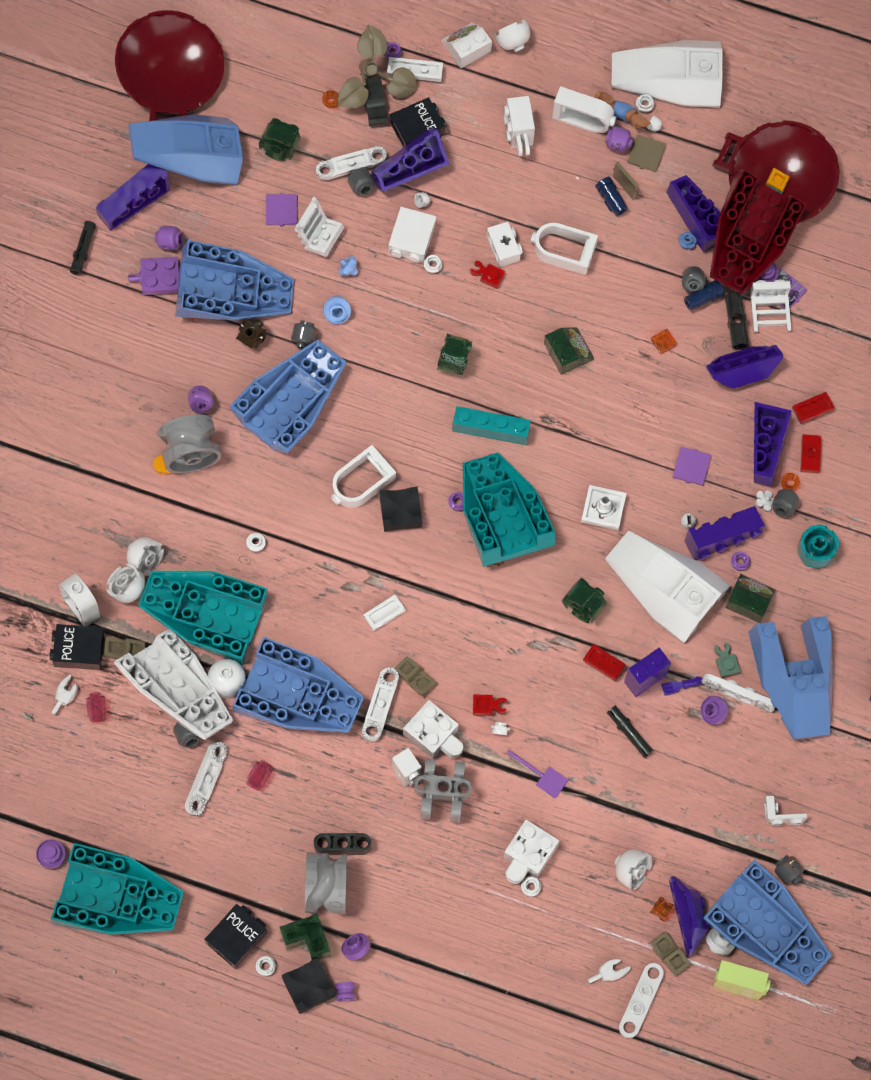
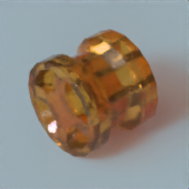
M661 896L650 913L658 915L660 920L664 921L674 905L665 902V899Z

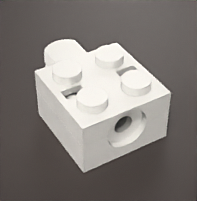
M529 96L507 98V105L504 106L503 123L507 125V142L510 141L511 148H517L518 156L523 154L522 146L524 147L525 155H530L529 146L533 145L535 126Z
M430 700L425 703L403 728V735L431 759L440 751L455 759L463 751V743L454 736L458 731L459 724Z
M525 820L504 852V858L511 862L506 869L507 880L510 883L518 884L527 873L538 878L558 847L559 840L528 820Z

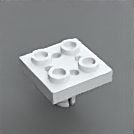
M589 485L581 522L618 531L627 493Z

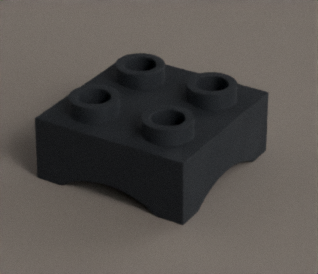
M418 486L401 490H380L384 531L422 527Z
M319 958L282 975L284 984L299 1014L336 997V993L327 978Z

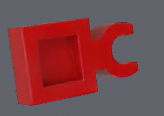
M475 261L474 266L478 267L479 270L471 268L470 274L476 277L481 276L480 282L497 289L505 275V271L491 264L484 267L480 261Z
M473 694V715L492 716L493 711L505 714L506 709L500 708L499 704H505L507 699L499 698L493 701V695Z

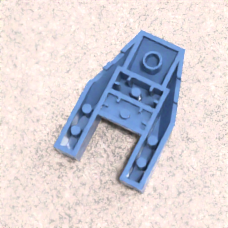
M827 616L809 618L801 625L809 660L784 662L774 622L756 624L748 631L762 688L771 697L772 705L778 709L782 716L781 720L793 740L830 735L833 659L832 635Z

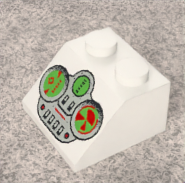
M470 23L441 39V42L460 68L491 52L492 40L482 27L474 23Z

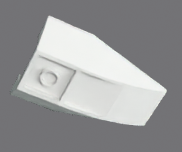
M681 40L612 53L611 87L639 95L647 94L654 99L681 106L720 108L722 91L721 42Z
M628 531L605 558V561L651 618L683 643L693 634L699 622L717 600L720 601L731 587L730 584L701 562L631 531Z
M167 629L157 635L152 645L134 656L127 653L114 662L139 692L198 737L205 740L233 722L231 715L217 691L211 685L196 655L171 630Z

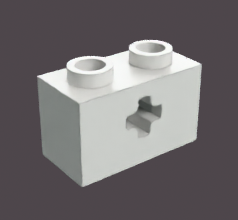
M509 222L487 228L486 236L499 268L519 262L520 256L523 253L520 243H516V233L513 227L510 228Z
M407 748L392 758L391 769L404 787L407 785L413 786L417 777L421 776V765L410 749Z

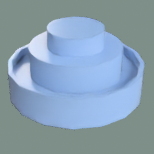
M341 296L329 298L323 306L324 316L330 323L341 324L345 322L351 314L348 300Z

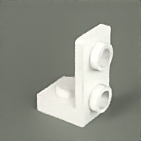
M766 796L764 799L766 824H771V826H782L783 823L801 825L807 819V814L776 815L778 814V802H774V796Z

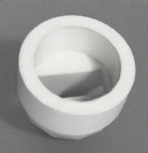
M653 115L650 120L651 124L647 126V129L656 132L661 129L662 122Z
M424 192L415 194V205L418 208L426 207L430 203L428 194Z
M691 513L684 514L680 524L684 529L688 530L695 526L696 518ZM687 517H690L691 524H688Z

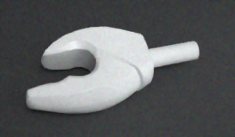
M71 675L65 677L57 687L55 696L57 703L51 711L54 715L61 704L66 706L77 694V683L70 691L65 690L72 678Z
M612 959L600 966L598 969L599 974L587 980L589 984L600 978L602 981H614L626 975L631 967L628 966L619 971H614L613 966L620 963L621 960Z

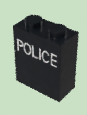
M429 97L393 112L389 116V123L403 148L431 127L438 130L440 137L445 135L446 122L443 117L440 118L435 102L432 103Z
M56 624V630L52 631L54 649H50V660L53 662L54 667L101 670L102 647L105 634L103 627Z
M238 904L228 912L204 939L205 944L234 969L239 966L267 934L266 924L259 918L255 920L250 915L251 911L244 905L240 907Z

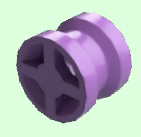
M336 983L335 989L338 990L336 1001L349 1002L356 1000V995L354 994L355 983Z

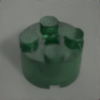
M273 118L265 127L259 141V148L261 150L263 148L266 151L265 154L274 160L285 161L286 158L291 160L301 139L298 132L299 128L294 124L289 125L277 118Z
M447 333L444 340L446 342L441 349L437 370L458 376L463 375L467 366V356L470 353L472 341Z
M583 578L576 581L562 599L566 609L569 606L573 610L571 614L585 623L590 621L593 623L607 605L603 597L605 593L598 587L593 588Z

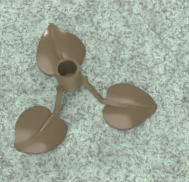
M368 24L359 38L357 46L360 55L367 58L359 64L362 82L359 78L353 77L343 84L337 100L339 106L359 108L366 103L368 90L364 87L366 85L365 75L373 76L378 74L390 80L387 90L392 96L397 98L408 97L417 90L415 76L408 68H397L392 73V77L377 70V65L372 61L375 60V56H383L386 53L387 40L379 29Z

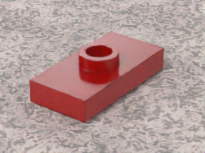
M827 392L792 406L800 424L833 411L835 408Z
M802 434L800 472L819 473L821 436Z
M595 644L591 646L583 658V662L613 681L617 680L626 666L625 663Z

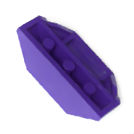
M771 345L770 347L753 346L719 356L708 364L706 369L714 380L733 389L768 378L784 357L777 345Z
M672 876L669 879V885L686 955L689 958L705 936L710 924L703 919V908H705L703 896L700 897L699 891L677 877Z

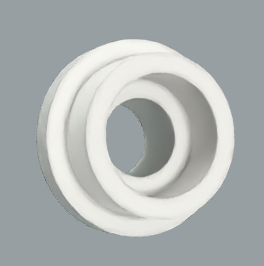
M643 94L637 98L636 107L641 112H649L654 107V100L651 96Z
M436 255L428 256L424 260L425 270L429 273L439 272L442 268V260ZM435 263L436 266L431 267L430 264Z
M252 533L247 537L246 545L249 550L259 552L265 547V538L259 533ZM254 539L259 540V543L253 544L252 541Z
M495 722V726L491 725L492 733L507 735L510 728L506 727L507 723Z
M535 877L525 878L521 884L522 892L529 897L536 896L541 890L540 881ZM533 884L535 889L529 890L527 886Z
M262 956L257 960L256 971L260 975L269 976L275 971L276 964L273 958ZM264 963H267L270 966L267 970H264L262 968V965Z

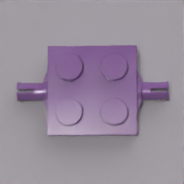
M178 257L141 259L139 274H128L129 282L140 281L143 295L178 293L180 274Z

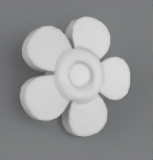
M768 490L764 493L758 491L756 493V505L758 507L763 506L765 511H770L774 499L771 498L772 493Z

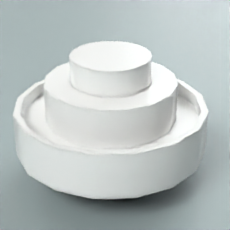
M711 929L706 936L707 944L715 954L729 955L735 948L715 929Z

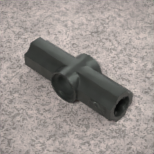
M730 292L725 295L728 316L727 326L730 330L732 348L741 350L749 346L745 323L746 315L743 309L741 294ZM733 319H739L741 322L736 323Z

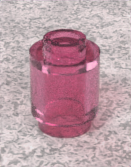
M100 692L90 693L89 697L86 698L87 716L90 718V722L105 721V716L107 715L105 696L101 695Z
M263 760L260 762L256 761L247 776L246 784L257 791H260L261 787L264 788L273 772L271 765Z

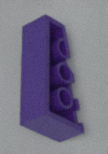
M431 127L372 170L371 173L377 189L384 192L450 163L438 130Z
M147 164L109 197L98 204L96 207L98 217L110 231L170 191L167 172L162 168Z
M685 175L671 181L666 193L686 226L696 238L703 252L714 247L720 211L714 206L715 203L711 199L708 200L702 194L703 191Z
M755 402L754 483L773 486L791 422V410Z
M753 506L732 514L730 519L724 516L712 525L709 522L702 524V527L698 530L695 527L689 528L684 542L692 558L703 561L709 558L710 554L715 552L722 553L731 545L738 546L744 543L745 539L759 537L762 535L765 524L756 507Z

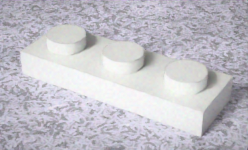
M389 57L387 69L389 77H392V73L397 68L405 67L413 72L416 80L441 82L442 62Z

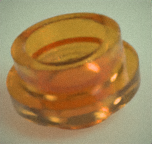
M334 90L325 92L322 97L323 104L328 108L337 107L339 94Z
M786 473L781 478L783 489L795 491L800 485V479L794 473ZM787 481H792L793 485H788Z

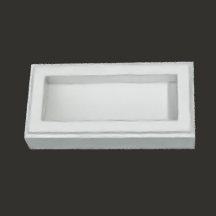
M393 595L363 614V617L373 632L406 612V609L398 597Z

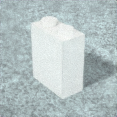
M400 207L388 245V253L397 258L404 257L412 262L424 263L436 225V216Z

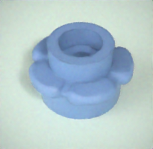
M691 232L681 234L678 239L680 246L686 250L693 248L697 242Z

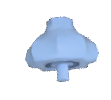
M351 255L345 261L343 259L340 260L342 264L338 268L339 275L355 276L358 273L359 269L356 267L355 256Z

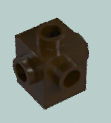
M256 318L253 320L247 319L240 325V332L236 339L250 348L257 349L259 343L262 344L267 336L265 334L267 328L263 327L264 323Z

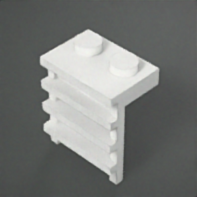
M313 197L294 230L299 233L297 236L302 239L301 243L305 245V250L327 257L343 231L344 226L342 223L328 219L317 198Z
M759 280L752 284L750 296L754 333H758V327L787 326V331H791L788 299L791 289L790 281L776 280L774 282ZM785 304V309L756 310V306ZM786 315V320L757 321L759 316Z

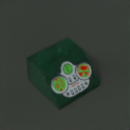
M564 327L545 335L544 345L561 375L594 360L577 327Z
M740 574L725 608L761 623L776 589Z

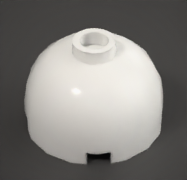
M526 19L521 20L522 23L517 24L515 22L498 30L499 33L493 34L500 47L505 50L514 49L515 52L525 48L524 44L530 38V28Z
M149 537L136 539L127 548V563L135 565L144 577L150 575L151 568L155 565L157 569L164 555V549L161 548L162 543Z
M128 563L126 564L127 567H118L107 581L109 588L106 589L107 593L122 603H131L137 600L142 595L146 585L141 571L135 565Z
M232 659L216 661L210 667L207 675L211 685L215 688L220 698L223 699L235 697L240 688L243 689L246 682V674L243 667Z
M631 849L619 855L615 860V873L618 881L629 889L636 890L647 878V876H643L646 869L649 871L651 869L652 856L639 849Z

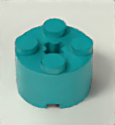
M810 526L803 533L798 544V555L803 564L812 568L828 566L837 553L839 547L838 536L833 530L828 529L827 526Z

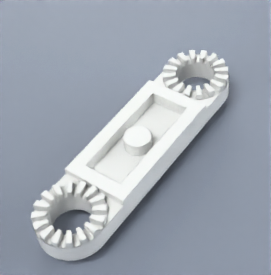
M375 146L370 149H363L331 158L317 164L316 175L319 179L326 181L348 175L355 169L373 168L386 161L387 153L383 147ZM374 153H381L383 157L380 160H375L372 155ZM327 167L330 169V172L324 175L320 172V169Z
M388 667L380 672L362 728V735L369 742L377 741L381 737L399 681V674L394 668ZM392 673L395 678L393 681L387 682L383 678L384 675ZM369 727H375L378 732L376 735L370 736L366 730Z
M704 674L701 682L703 685L708 686V688L711 686V689H717L722 694L751 706L756 705L759 709H765L766 712H773L775 709L771 699L757 694L752 688H743L738 686V683L733 680L726 681L711 674Z
M212 742L208 746L185 802V809L190 815L202 814L205 804L210 798L227 754L226 745L222 742ZM216 747H219L218 756H216L214 753L216 751L214 750L216 749ZM194 801H197L196 810L192 809Z
M650 963L644 968L619 1024L621 1036L630 1039L638 1034L663 978L664 972L660 965ZM651 968L658 970V978L651 979L648 976V970ZM632 1023L635 1027L634 1032L626 1033L623 1029L624 1024Z

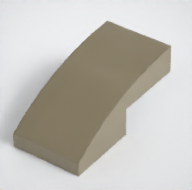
M106 636L103 638L102 657L119 659L127 653L134 656L145 649V642L129 638L121 640Z
M408 656L394 668L397 670L399 677L423 698L437 685L436 681L422 671L421 667Z
M666 931L649 942L651 948L674 976L691 964Z

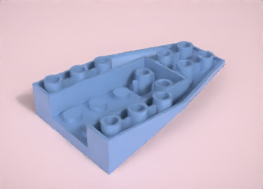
M187 240L181 254L175 317L235 321L290 314L294 278L241 250Z
M263 637L256 652V660L243 689L240 688L232 706L235 713L287 729L349 733L364 700V696L317 657Z

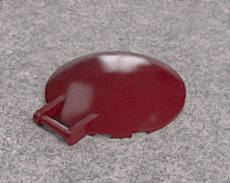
M172 10L155 11L148 13L147 16L136 19L127 27L116 47L115 68L118 79L124 90L134 101L149 109V121L159 120L155 119V113L186 116L187 112L202 106L216 93L224 74L223 50L213 31L205 23L202 24L194 19V16Z
M796 121L769 122L757 127L756 130L744 137L728 132L719 156L712 164L714 168L729 173L730 187L736 171L745 169L760 177L758 181L763 184L766 183L773 168L790 176L782 194L785 196L792 195L807 203L797 224L810 220L822 212L834 197L839 183L840 170L833 146L829 144L825 136L819 131ZM732 143L736 144L729 162L725 163L724 160Z

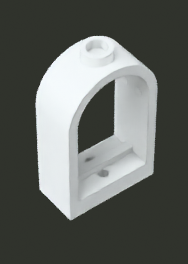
M560 86L554 101L552 119L595 133H604L608 131L609 126L614 127L617 117L614 116V110L609 104Z
M548 223L543 225L537 233L533 232L530 242L534 243L535 253L541 261L586 275L597 244L598 235L559 223ZM557 234L583 242L585 246L580 261H576L545 251L539 241L545 235Z
M371 445L337 471L333 478V494L330 497L336 505L340 504L347 508L359 507L396 479V471ZM367 459L384 477L362 495L355 498L345 497L337 489L340 480Z
M76 573L58 584L62 599L83 626H88L101 617L94 596Z

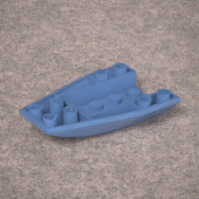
M193 114L128 125L133 159L202 182L238 184L243 155L238 125L230 119Z
M317 339L255 379L230 405V409L247 430L271 449L288 454L313 427L347 362Z
M755 859L734 880L703 917L708 924L733 946L804 985L810 982L832 956L785 886Z

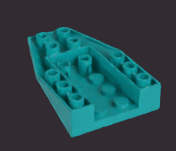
M499 452L463 462V513L483 567L555 546V530L536 489Z
M151 571L138 607L186 642L223 658L235 660L243 666L268 598V588L215 571Z
M73 843L68 860L69 868L59 900H56L51 916L53 924L108 935L173 931L184 891L131 857Z

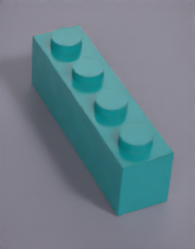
M456 406L452 432L526 445L531 420Z

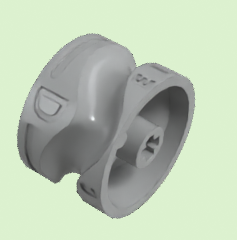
M188 415L166 422L157 430L158 437L167 444L166 449L162 451L167 471L171 473H190L210 467L220 460L222 455L219 444H214L209 439L215 432L214 423L210 416Z
M307 852L305 913H317L318 909L324 905L331 913L345 914L347 853L334 861L329 857L328 853Z

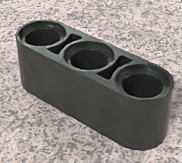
M321 833L314 838V850L316 853H328L329 855H344L346 853L347 855H366L371 850V838L365 833ZM324 840L328 845L325 848H320L317 843ZM344 840L348 845L345 848H340L337 843ZM364 840L368 845L365 848H360L357 843Z

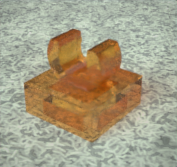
M668 329L651 337V341L660 355L677 346V342Z

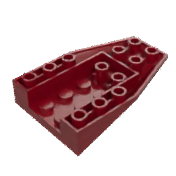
M745 169L736 171L720 212L710 271L712 279L740 294H743L783 254L807 203L792 195L785 196L758 181L760 177Z

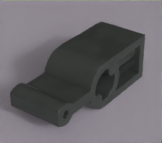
M381 77L367 78L364 87L368 90V99L365 105L369 126L387 124Z

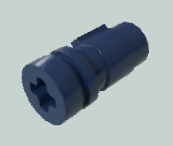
M609 176L600 180L595 185V188L600 192V196L605 198L604 202L608 209L613 211L615 216H619L627 211L628 207L620 193L616 190L617 186L613 184L614 182Z
M714 280L706 284L704 289L684 297L685 305L690 311L699 308L709 301H715L723 297L724 290L721 284Z

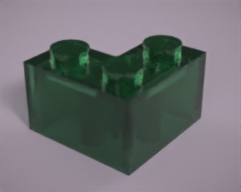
M318 914L279 927L286 950L305 944L311 961L316 958L321 960L331 956Z

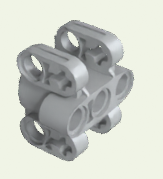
M426 759L424 775L417 777L414 783L415 793L422 797L420 819L430 820L432 800L452 801L450 822L460 823L462 801L467 800L472 792L471 783L464 779L465 762L455 761L454 777L434 775L436 759ZM420 783H426L424 790L418 788ZM446 785L448 790L441 792L438 790V786ZM461 786L466 787L468 792L461 794Z

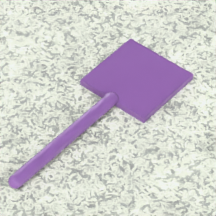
M507 751L509 755L541 776L536 786L553 798L558 796L568 782L567 778L550 766L543 774L512 751Z

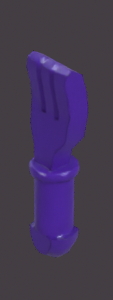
M696 676V678L682 680V682L664 683L661 685L664 696L678 693L682 688L699 686L702 684V677Z

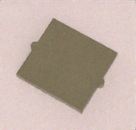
M637 134L627 163L638 166L640 169L644 168L656 172L666 144L656 141L652 137L647 138Z
M616 162L613 168V177L634 200L638 193V184L623 166Z

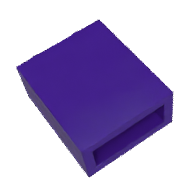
M659 647L628 668L624 683L633 695L637 697L667 676L671 662Z

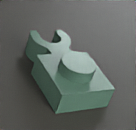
M727 642L724 644L725 651H720L718 645H715L714 648L715 654L720 657L715 662L721 679L740 674L741 672L735 654L729 655L730 646Z

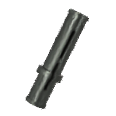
M84 222L82 234L77 249L73 253L74 259L69 270L74 275H81L84 261L88 258L87 252L96 228L94 222Z
M616 705L610 711H607V715L617 725L616 728L625 734L643 758L647 757L653 749L632 726L631 720L626 718Z

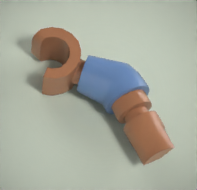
M597 91L594 98L606 102L613 108L614 116L624 122L631 123L635 128L647 127L651 124L632 105L617 100L614 102V97L603 91Z

